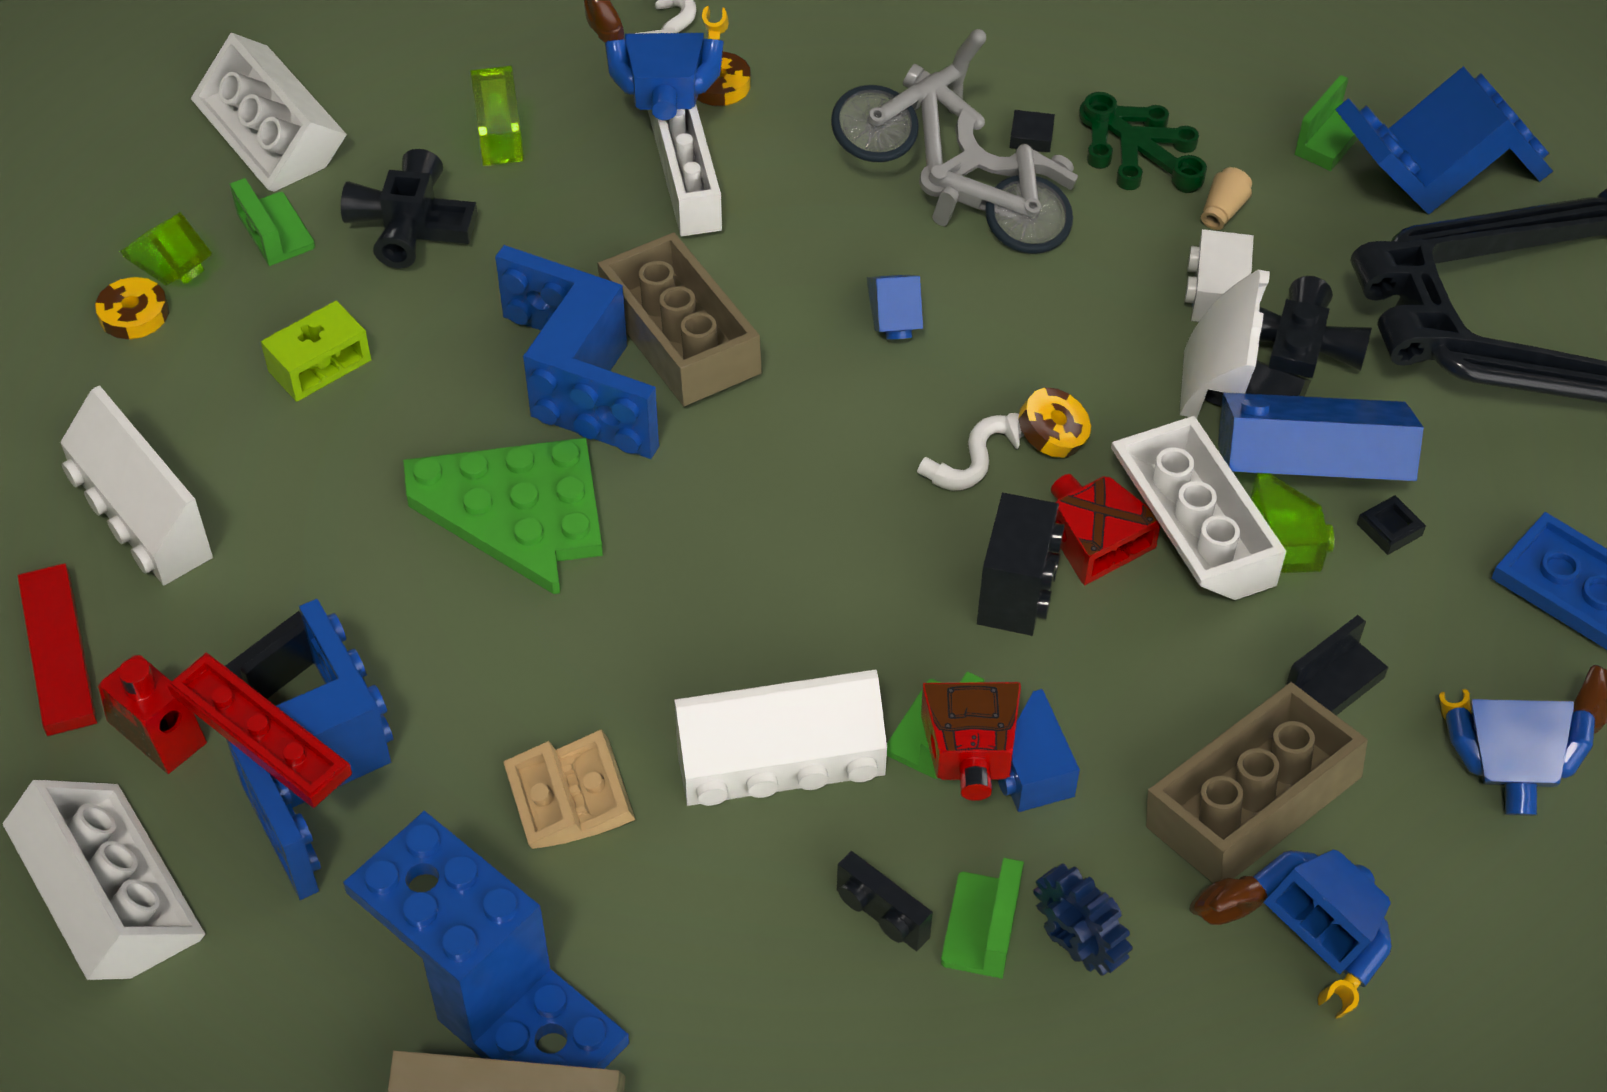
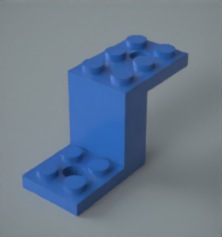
M1464 66L1390 128L1385 123L1382 124L1367 105L1360 110L1349 98L1335 109L1377 164L1428 215L1509 149L1515 153L1539 182L1553 172L1544 161V158L1550 153L1482 73L1473 78Z
M503 245L495 256L503 318L519 325H526L541 330L523 356L531 417L538 419L542 423L556 425L576 432L584 438L595 439L618 447L626 453L652 459L659 448L656 387L611 371L627 347L623 285Z
M314 599L300 605L299 609L314 664L325 684L283 702L276 707L350 764L352 775L341 784L344 785L392 763L387 743L393 741L394 738L389 724L383 715L387 713L383 697L375 684L367 687L363 677L367 676L366 670L356 649L353 648L347 651L342 643L346 640V635L337 615L332 613L327 616L319 600ZM226 739L240 783L299 900L319 892L314 872L321 869V864L311 844L313 838L302 814H295L293 807L305 801Z
M425 810L343 882L346 894L423 959L438 1021L481 1058L605 1069L629 1045V1035L626 1031L551 970L541 906ZM429 874L438 879L435 887L426 892H415L409 888L410 882L420 875ZM557 1033L566 1038V1045L556 1053H544L537 1048L538 1041L547 1034Z

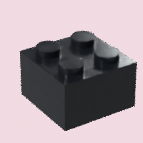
M1002 492L983 564L977 625L1033 636L1037 617L1047 618L1052 594L1050 590L1052 582H1055L1060 561V554L1058 553L1060 552L1065 529L1064 524L1056 523L1059 503Z

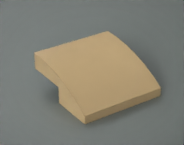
M602 729L557 750L547 741L503 761L528 845L532 849L555 846L587 838L636 820L609 740Z

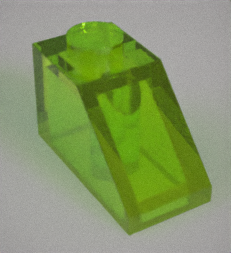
M512 66L470 70L483 166L524 161Z
M181 211L152 227L120 251L125 259L165 286L178 279L183 284L188 283L205 270L201 262L212 255V252Z
M1257 473L1251 500L1287 551L1281 573L1321 572L1327 552H1332L1334 549V530L1331 524L1325 523L1321 505L1272 474Z

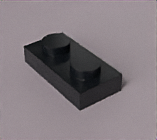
M850 851L838 863L837 891L841 899L851 909L858 912L863 910L879 922L880 928L890 939L898 943L903 941L917 952L930 938L933 912L853 851Z

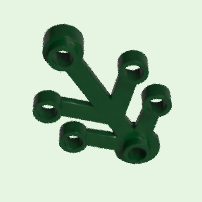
M1105 92L1089 94L1080 105L1079 117L1084 124L1091 127L1092 143L1088 147L1087 162L1090 166L1103 169L1111 164L1113 148L1107 143L1108 129L1120 137L1121 165L1118 168L1116 183L1120 188L1135 190L1141 185L1143 171L1138 165V151L1172 175V181L1177 190L1183 193H1193L1204 184L1207 165L1201 158L1194 155H1184L1177 158L1157 144L1173 143V147L1182 153H1190L1197 148L1199 133L1195 128L1191 126L1167 128L1169 111L1161 105H1151L1149 107L1118 106L1116 99L1111 94ZM1126 121L1143 122L1144 126H1132Z

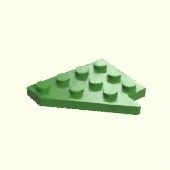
M586 438L403 460L406 496L410 508L552 594L560 593L557 561L603 556Z

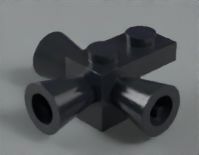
M425 149L407 151L402 158V171L389 170L382 191L346 181L341 195V217L344 223L383 219L385 229L374 244L373 252L380 262L393 268H407L415 262L416 239L469 244L478 212L476 202L437 199L434 197L433 186L443 172V163L437 155Z
M1303 276L1292 282L1289 288V299L1285 301L1282 316L1265 308H1259V312L1264 313L1259 342H1275L1268 368L1308 378H1313L1319 352L1361 371L1372 328L1326 326L1330 311L1327 307L1332 300L1333 293L1326 281L1315 276Z

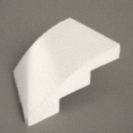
M1257 270L1228 289L1212 304L1193 330L1184 349L1180 415L1187 417L1195 416L1197 418L1208 390L1245 394L1256 367L1259 337L1264 313L1259 312L1263 293L1269 283V271Z

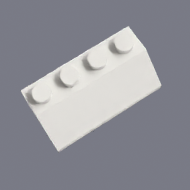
M232 32L191 97V100L263 185L273 192L325 169L347 135L267 45Z
M101 386L93 388L60 442L67 461L61 463L62 468L75 488L82 485L86 489L84 494L93 511L98 516L103 513L109 518L107 520L108 526L121 545L129 542L133 547L131 549L132 556L142 572L147 574L152 571L162 585L165 586L213 558L196 500Z
M1195 416L1112 442V451L1201 587L1237 600L1277 586L1287 551Z
M877 670L674 700L678 759L687 806L697 804L712 806L720 804L725 800L748 796L764 798L781 791L800 788L815 790L826 784L845 781L866 782L874 777L885 775L887 743Z
M32 780L3 822V826L87 980L131 979L201 941L205 932L118 784Z

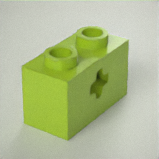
M337 300L260 341L268 372L296 402L371 361L366 330Z

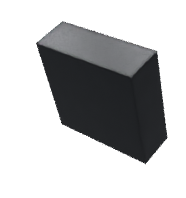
M1015 110L1009 148L1017 149L1021 144H1027L1035 151L1050 152L1055 114Z
M1396 495L1361 513L1357 525L1387 555L1423 536L1426 527Z

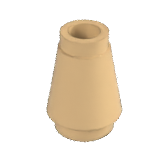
M1228 167L1214 176L1201 215V220L1207 227L1213 230L1223 229L1224 225L1251 197L1252 180L1244 171Z

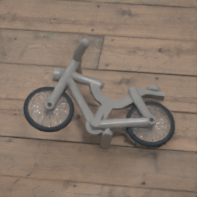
M973 30L957 50L953 63L940 72L930 74L924 68L914 63L903 81V86L908 89L901 93L884 86L864 85L849 90L836 102L831 116V126L836 140L848 153L869 162L892 161L903 156L911 149L916 141L919 128L915 111L921 106L927 166L924 167L920 174L919 184L921 189L928 195L939 197L932 216L938 225H947L952 217L956 203L960 202L984 211L987 223L997 239L1007 247L1022 253L1038 254L1048 252L1061 245L1068 237L1073 224V211L1068 198L1059 187L1047 179L1036 176L1035 173L1045 175L1071 190L1078 178V175L1073 173L1074 166L1072 162L1062 155H1054L1049 159L1033 150L1027 144H1021L1010 157H998L986 152L979 146L974 137L973 129H981L985 125V120L980 113L963 100V82L971 59L986 41V33L983 30ZM937 100L948 108L949 112L958 117L955 133L962 153L943 163ZM980 168L990 173L1010 177L992 187L967 178L965 175Z

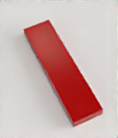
M66 563L19 574L18 581L42 724L46 735L51 736L97 724L72 583Z
M207 652L168 684L169 691L174 698L313 809L352 775L351 766L347 761Z

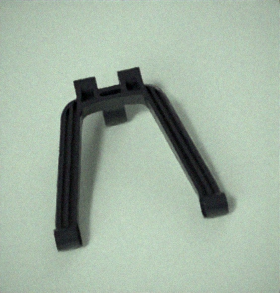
M1607 189L1597 197L1414 225L1402 229L1391 241H1373L1363 244L1351 255V264L1366 298L1378 301L1393 295L1400 296L1396 306L1382 313L1377 322L1391 360L1396 365L1405 366L1426 360H1435L1449 374L1465 381L1607 403V361L1486 338L1472 333L1463 324L1454 309L1435 265L1442 262L1607 235Z

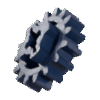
M1062 863L1036 880L1035 883L1038 887L1033 890V894L1041 901L1036 907L1048 919L1044 923V928L1051 940L1065 948L1074 961H1083L1084 966L1089 972L1096 969L1100 976H1103L1107 972H1113L1130 958L1128 953L1133 950V946L1125 939L1130 935L1129 930L1118 921V918L1122 916L1120 908L1113 897H1109L1106 892H1101L1095 886L1094 880L1090 876L1083 879L1077 867L1074 866L1069 870Z

